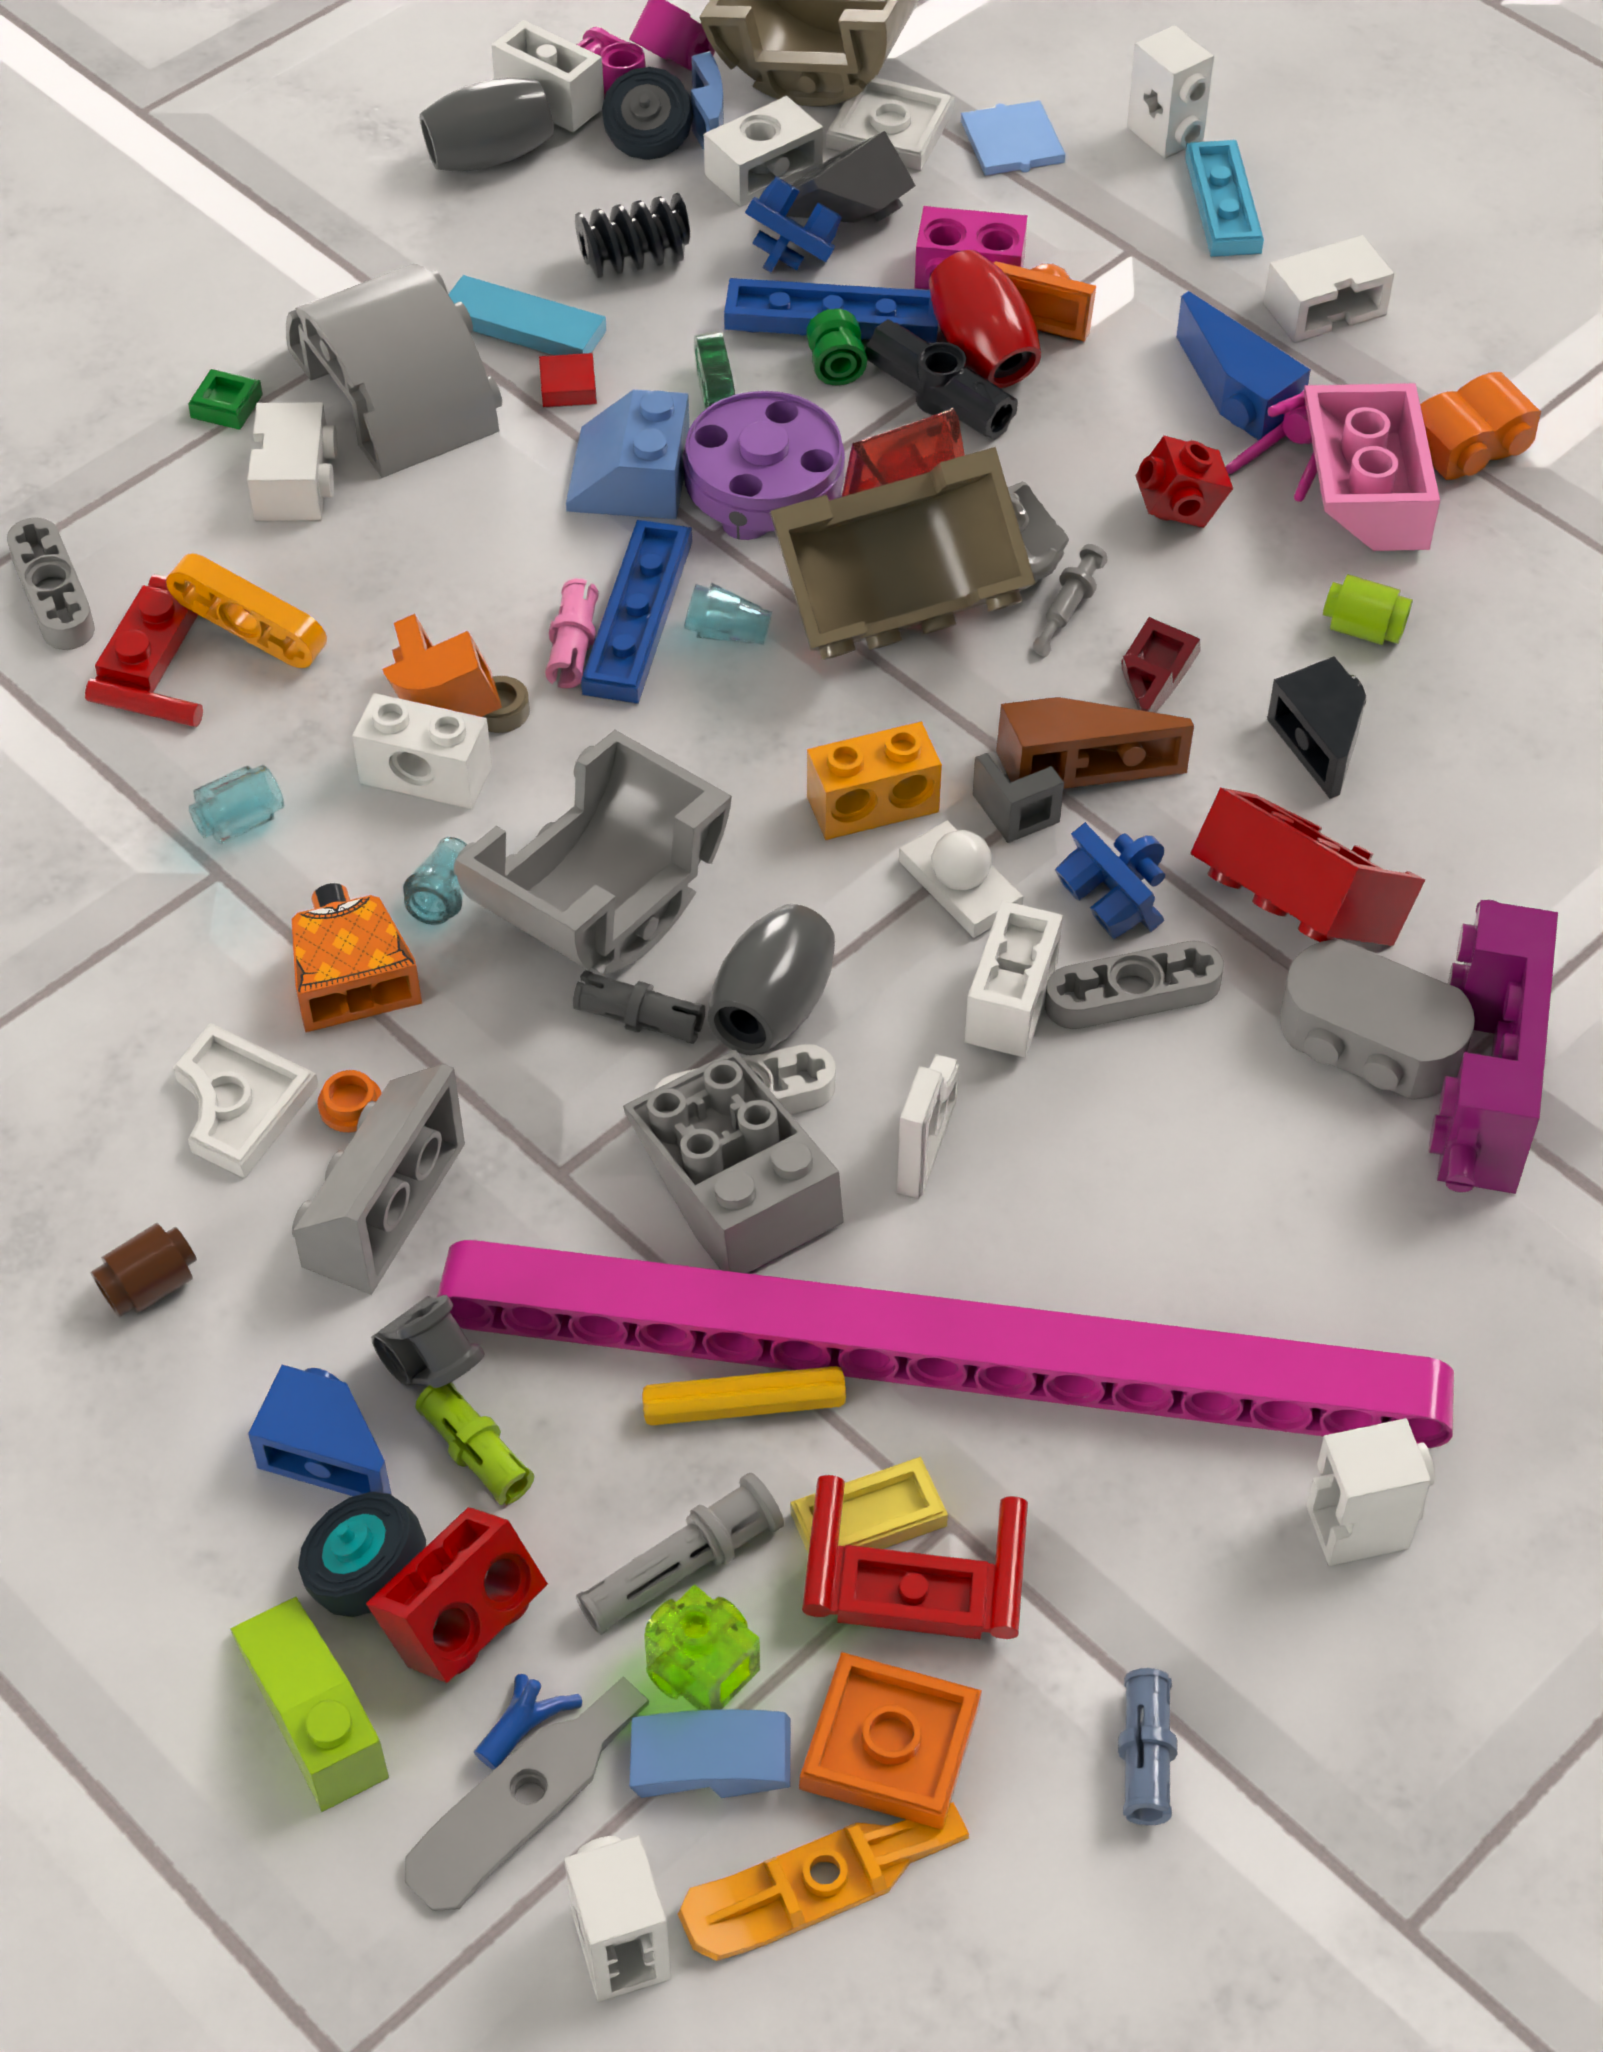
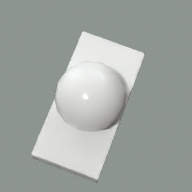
M948 820L899 848V862L973 938L992 928L1001 900L1019 905L1023 904V895L992 865L991 852L985 839L971 831L957 830Z

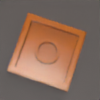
M841 1652L800 1774L799 1790L943 1830L980 1706L982 1690Z

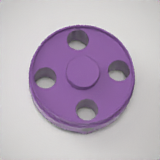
M753 391L729 396L706 408L694 420L688 431L683 452L685 486L693 502L708 516L721 522L723 530L729 536L740 540L757 539L769 531H775L770 516L771 510L824 495L828 496L829 501L842 497L845 451L841 433L835 421L827 412L815 403L796 395L776 391Z

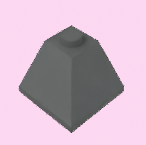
M883 131L831 157L791 184L800 192L786 216L809 218L819 202L841 215L840 222L854 223L869 215H873L876 222L899 210L903 206L899 197L916 185L887 133Z

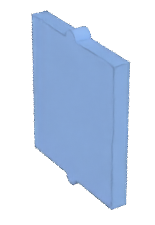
M1040 100L1007 106L999 103L995 108L961 113V123L985 176L1017 170L1029 172L1030 168L1065 163L1066 154Z

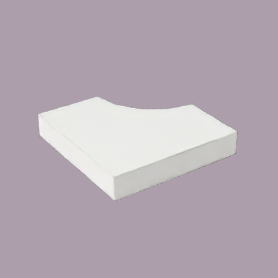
M212 1023L206 1027L173 1067L176 1081L192 1092L199 1104L198 1121L188 1138L191 1153L244 1179L318 1087L316 1073Z
M935 1054L930 1068L919 1066L900 1117L898 1194L919 1199L920 1195L924 1194L957 1101L960 1065L957 1064V1059Z

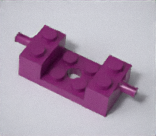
M1480 900L1476 906L1474 925L1462 924L1456 961L1464 962V964L1452 963L1448 984L1459 988L1468 998L1474 1012L1475 1022L1473 1030L1494 1034L1491 1056L1464 1052L1457 1078L1445 1076L1440 1098L1439 1115H1434L1428 1153L1440 1155L1437 1181L1446 1182V1186L1452 1191L1468 1192L1477 1187L1516 1194L1540 1119L1558 912L1504 904L1495 900Z

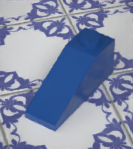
M1190 291L1181 295L1176 335L1179 343L1219 414L1236 427L1241 428L1257 440H1260L1284 421V414L1270 417L1268 415L1269 407L1300 394L1304 390L1305 385L1309 384L1311 369Z

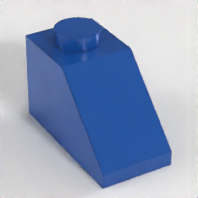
M282 1364L248 1433L257 1468L349 1496L368 1492L392 1495L385 1460L347 1383L340 1381L330 1372L319 1368H308L304 1371Z

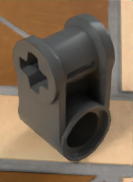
M447 1295L437 1298L427 1296L371 1337L373 1347L382 1363L400 1383L406 1386L409 1384L431 1385L433 1388L444 1386L471 1370L485 1355L479 1344L468 1341L450 1313L454 1304Z

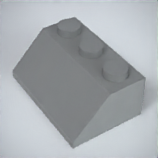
M439 1064L390 1080L376 1102L370 1101L365 1106L359 1117L355 1136L345 1151L339 1150L333 1155L325 1173L324 1184L313 1201L307 1200L300 1206L294 1218L292 1235L295 1237L302 1268L368 1294H373L465 1145L455 1070L453 1067Z

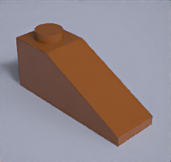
M1061 697L1001 704L996 753L1011 782L1052 766L1064 782L1063 789L1187 773L1194 724L1190 718Z

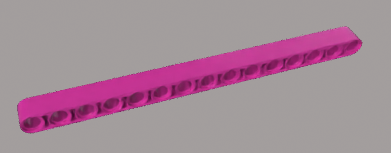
M462 1240L455 1242L449 1247L437 1297L447 1295L454 1304L450 1313L459 1327L467 1330L787 1370L837 1366L842 1368L844 1377L1323 1437L1324 1435L1407 1418L1417 1444L1424 1443L1428 1448H1434L1448 1443L1453 1437L1454 1370L1449 1364L1439 1359L1424 1356L478 1240Z

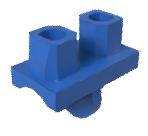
M777 176L762 192L759 199L754 197L745 211V214L781 235L778 240L761 230L756 235L752 244L770 254L762 268L772 273L778 260L797 271L804 256L787 247L789 241L822 261L827 262L835 248L832 241L836 236L842 216L818 202L805 226L787 217L786 215L800 191Z
M1086 822L1071 833L1077 849L1070 853L1056 867L1055 871L1063 886L1079 901L1102 882L1111 890L1093 904L1090 909L1101 927L1113 939L1127 932L1139 922L1152 932L1165 921L1160 912L1153 906L1155 901L1154 894L1141 881L1145 879L1154 887L1159 885L1165 878V873L1158 867L1164 855V847L1154 836L1146 835L1133 841L1128 834L1120 835L1113 844L1121 853L1118 857Z

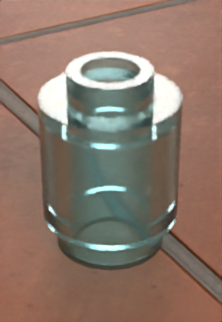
M262 764L254 769L248 765L243 766L194 789L195 803L189 805L188 808L192 821L203 838L213 836L219 844H223L274 819V812L283 809L285 804L274 776Z

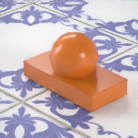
M994 262L1019 290L1030 309L1037 330L1085 342L1091 328L1096 285L1072 280L1065 269L1055 264H1040L1030 270L1006 263Z

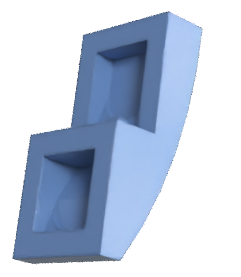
M710 51L691 56L692 132L703 150L704 133L724 125L723 84L717 63Z
M713 1709L632 1717L629 1787L641 1798L708 1787L720 1798H728L790 1787L791 1718L786 1712Z

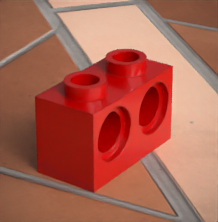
M467 1507L379 1590L366 1605L408 1668L448 1683L455 1675L467 1670L476 1661L479 1652L505 1626L514 1623L527 1611L529 1603L548 1583L509 1520Z

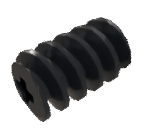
M679 193L672 195L670 206L663 197H655L652 199L650 211L641 200L632 203L630 216L621 204L612 207L610 219H608L602 209H594L591 212L589 224L583 214L580 212L575 214L576 234L581 254L586 265L591 266L597 278L603 277L604 261L610 260L616 273L621 274L624 269V259L629 256L637 270L643 269L645 253L649 252L657 266L664 264L665 249L669 248L677 262L684 260L685 245H688L690 240V225L685 202Z

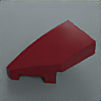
M1148 617L1121 661L1123 674L1138 710L1156 713L1164 704L1200 653V638Z

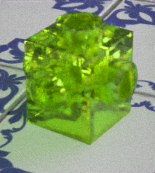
M695 1584L677 1602L674 1599H669L661 1604L646 1624L644 1639L647 1663L646 1672L649 1678L668 1697L677 1700L682 1696L698 1710L723 1709L760 1671V1638L748 1629V1623L743 1614L727 1599L718 1596L713 1600Z

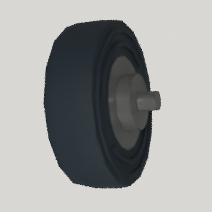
M654 67L632 69L618 77L607 90L602 106L605 131L615 147L630 157L644 160L665 157L678 149L688 137L693 122L690 94L680 79L667 70Z

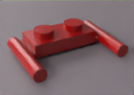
M153 574L148 586L143 585L96 662L97 676L95 679L91 678L88 681L85 689V699L89 702L197 727L203 716V706L201 704L153 693L198 616L195 612L181 605L171 595L166 584L167 577Z
M823 1475L817 1479L802 1611L812 1617H826L834 1614L838 1615L837 1623L971 1639H981L982 1632L990 1633L992 1636L1000 1639H1013L1019 1635L1028 1502L1025 1499L1008 1496L1000 1500L995 1564L988 1563V1561L852 1545L838 1546L845 1481L834 1475Z

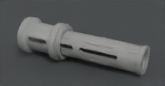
M747 1473L740 1478V1487L708 1508L698 1505L690 1510V1515L686 1517L687 1526L647 1552L637 1556L630 1563L585 1592L581 1591L576 1595L577 1602L594 1630L602 1635L607 1632L609 1627L652 1599L660 1596L667 1589L707 1563L712 1562L714 1565H719L720 1563L727 1564L734 1559V1550L766 1529L776 1532L784 1526L783 1515L764 1483L753 1473Z

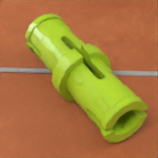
M452 1382L438 1388H433L429 1385L423 1390L416 1400L415 1408L449 1444L448 1453L456 1464L462 1467L468 1466L494 1495L495 1500L500 1505L504 1503L509 1505L521 1498L531 1487L535 1476L500 1439L501 1430L493 1419L488 1416L481 1417L457 1391Z

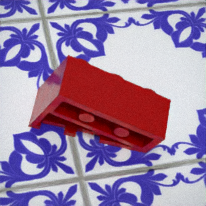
M1220 787L1190 852L1192 856L1210 866L1207 873L1209 877L1234 889H1241L1242 886L1255 893L1252 899L1255 905L1278 916L1286 917L1287 913L1301 921L1297 929L1318 942L1340 938L1394 946L1426 879L1410 871L1402 873L1384 870L1370 862L1374 853L1358 845H1354L1352 850L1320 833L1322 827L1256 794Z

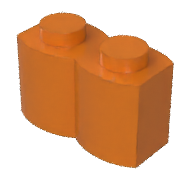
M1490 372L1481 375L1462 386L1458 391L1437 394L1420 404L1433 467L1445 480L1457 479L1464 475H1474L1480 472L1488 464L1489 460H1499L1525 452L1536 438L1541 411L1502 372Z

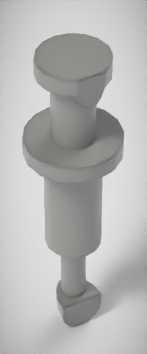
M1084 545L1080 551L1081 562L1078 567H1067L1059 576L1062 588L1046 613L1047 626L1041 636L1037 637L1033 643V649L1039 655L1048 656L1051 651L1049 641L1056 629L1066 626L1081 599L1091 598L1095 593L1097 584L1092 575L1096 569L1103 568L1108 561L1106 552L1096 545Z

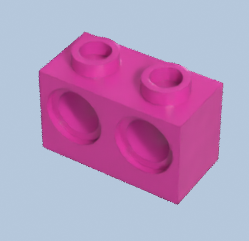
M923 206L916 244L914 288L929 289V278L937 265L947 257L963 250H975L993 263L997 261L1023 268L1028 215Z

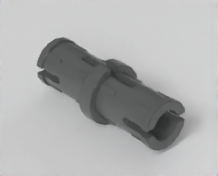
M585 970L580 976L581 981H584L585 984L579 981L576 984L573 996L574 1009L584 1010L624 1022V1027L627 1030L640 1032L644 1028L673 1036L691 1044H694L698 1038V1033L694 1031L701 1032L705 1018V1005L653 991L654 986L652 984L638 981L635 985L594 974L588 970Z

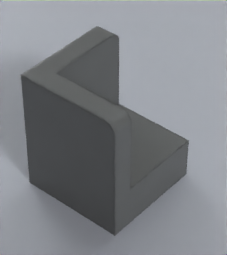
M988 753L975 757L972 795L1007 843L1060 822L1064 782L1052 766L1011 782L1007 773L1003 774Z

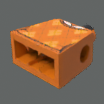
M338 883L325 884L316 889L311 897L314 909L298 912L292 918L295 986L305 1033L422 1004L415 959L381 899L369 895L350 900L347 888Z

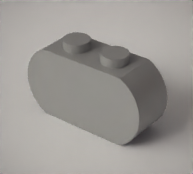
M1340 939L1327 940L1311 945L1294 959L1289 968L1280 1011L1281 1030L1292 1048L1307 1054L1319 1063L1331 1064L1367 1080L1371 1085L1379 1089L1391 1090L1409 1099L1435 1096L1442 1092L1445 1076L1457 1078L1463 1054L1467 1052L1475 1022L1473 1008L1466 995L1459 988Z

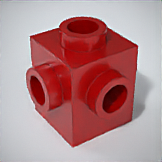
M1163 435L1150 455L1143 459L1138 472L1135 474L1148 514L1154 515L1161 520H1174L1205 528L1234 489L1219 450L1206 447L1198 441H1184Z

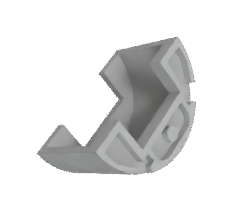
M411 264L304 304L288 313L286 320L288 351L310 381L330 374L352 403L358 446L382 478L500 431L496 408L502 406V396L499 387L492 376L486 375L480 355L471 337L473 324L467 308L462 302L454 303L441 275L436 270L429 272L418 264Z
M613 730L595 746L587 747L576 760L573 771L576 778L574 807L557 821L547 823L539 831L536 838L517 854H511L506 857V831L495 826L476 843L467 844L460 851L454 863V874L457 876L459 885L465 895L472 901L588 971L593 968L602 974L619 971L640 959L664 937L685 911L696 894V891L688 887V884L698 875V865L701 860L712 864L724 835L732 800L730 794L617 730Z

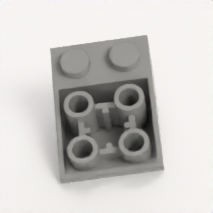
M736 1050L623 1105L624 1113L696 1239L721 1270L748 1273L844 1223L839 1170Z

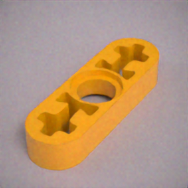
M198 554L185 555L167 576L166 584L168 590L181 605L290 666L296 668L310 666L327 643L324 629L313 617L204 556Z

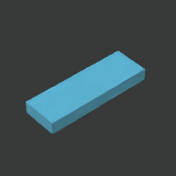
M1237 140L1187 143L1185 160L1210 256L1262 254L1264 238Z
M462 275L448 294L454 303L462 302L471 317L474 332L551 355L592 353L607 331L605 316Z

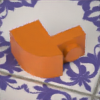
M415 613L394 622L400 645L392 650L396 663L382 670L399 699L479 717L502 708L492 672L469 631L433 645Z

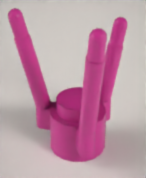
M1304 390L1298 395L1269 407L1268 415L1270 417L1284 414V421L1225 466L1228 474H1233L1241 467L1247 465L1284 436H1287L1292 442L1297 444L1312 443ZM1314 451L1294 494V499L1298 502H1302L1305 499L1317 474Z

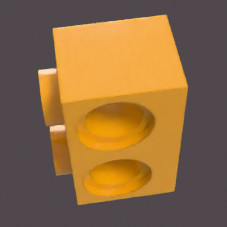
M922 721L807 749V799L825 840L938 813L940 808L942 764Z

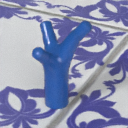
M525 1674L516 1675L514 1679V1693L508 1708L473 1751L474 1754L486 1766L493 1770L496 1769L531 1729L559 1712L581 1708L582 1697L579 1694L536 1701L541 1689V1683L535 1679L529 1680Z

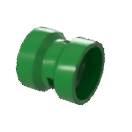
M827 309L818 313L810 320L807 326V340L812 351V363L818 379L825 384L839 386L854 382L862 376L867 368V356L861 342V331L855 315L843 309Z

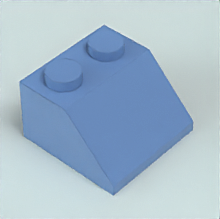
M633 389L583 425L580 431L566 500V512L677 519L684 481L683 452L690 429L688 393Z

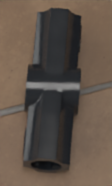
M889 319L875 328L872 338L866 344L867 361L916 392V403L925 413L934 416L953 415L985 437L989 436L993 440L1007 431L1009 423L1017 414L1018 399L967 368L964 351L954 344L946 342L930 344Z

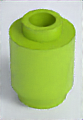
M1347 574L1343 585L1335 582L1332 583L1322 615L1332 618L1330 630L1379 645H1384L1385 640L1399 644L1410 614L1413 599L1400 596V589Z

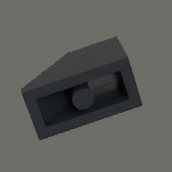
M1335 656L1274 679L1267 716L1268 722L1329 799L1339 796L1358 737L1363 709L1366 705V694L1361 682L1354 675H1350Z

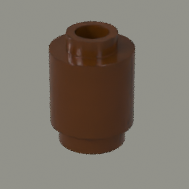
M155 1223L102 1256L101 1259L104 1264L90 1273L116 1315L121 1317L132 1309L139 1314L191 1281L193 1276L188 1266L196 1262L197 1258L177 1227L165 1232L158 1223Z

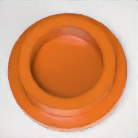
M345 1070L338 1072L325 1082L318 1096L320 1117L327 1126L336 1131L357 1132L358 1120L363 1109L370 1101L376 1102L382 1092L372 1079L360 1071Z

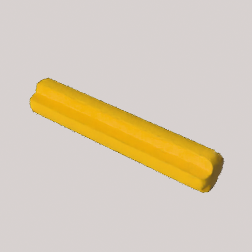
M837 1366L649 1384L643 1387L642 1391L644 1418L646 1423L651 1426L841 1407L845 1404L846 1400L845 1377L842 1368Z

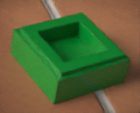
M210 369L188 403L190 417L241 430L255 408L256 403L259 402L263 395L261 381Z

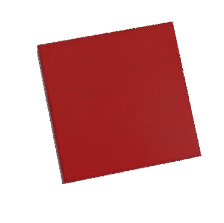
M593 353L539 356L543 407L597 404Z

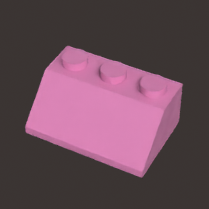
M1416 383L1305 385L1304 399L1324 511L1373 551L1430 550L1440 497Z

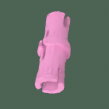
M572 579L564 583L561 591L562 598L559 613L555 620L551 622L549 628V639L552 642V648L545 674L548 681L553 684L557 678L558 668H561L557 686L560 688H573L581 683L586 651L590 648V645H593L596 631L592 620L599 594L596 586L591 583L588 587L586 599H584L583 595L587 582L584 579Z

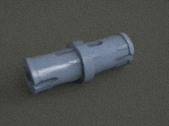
M1139 1668L1130 1671L1124 1678V1686L1126 1687V1730L1121 1732L1118 1737V1753L1125 1760V1804L1123 1805V1815L1126 1816L1128 1821L1135 1824L1158 1825L1169 1821L1172 1817V1807L1170 1806V1762L1175 1760L1178 1754L1177 1737L1170 1731V1690L1172 1688V1679L1169 1678V1674L1162 1670Z

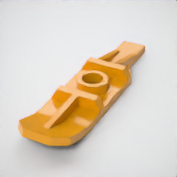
M954 1802L950 1804L943 1830L908 1819L888 1826L853 1823L841 1830L770 1858L734 1875L689 1888L677 1915L692 1949L715 1961L765 1946L889 1893L910 1863L968 1839L969 1832ZM820 1862H830L837 1866L840 1874L834 1882L821 1884L812 1878L810 1874L812 1867Z

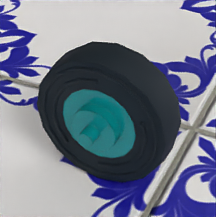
M368 1492L349 1497L334 1506L311 1528L301 1547L298 1569L306 1591L315 1601L334 1615L356 1617L372 1613L366 1603L426 1547V1538L418 1518L408 1506L391 1494Z

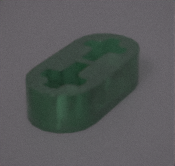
M722 332L694 335L696 370L704 408L706 409L724 398L735 395L734 382Z

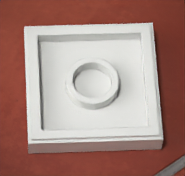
M874 78L867 84L863 92L844 102L826 133V148L843 152L885 131L905 167L921 171L954 112L955 97Z

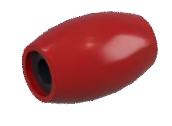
M975 250L957 252L937 265L929 278L933 311L947 342L958 346L964 351L966 367L999 388L1012 386L1030 375L1041 360L1040 342L1030 309L1015 284L997 265Z

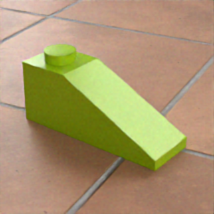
M296 1596L230 1628L232 1636L321 1812L389 1778L378 1735L348 1678Z

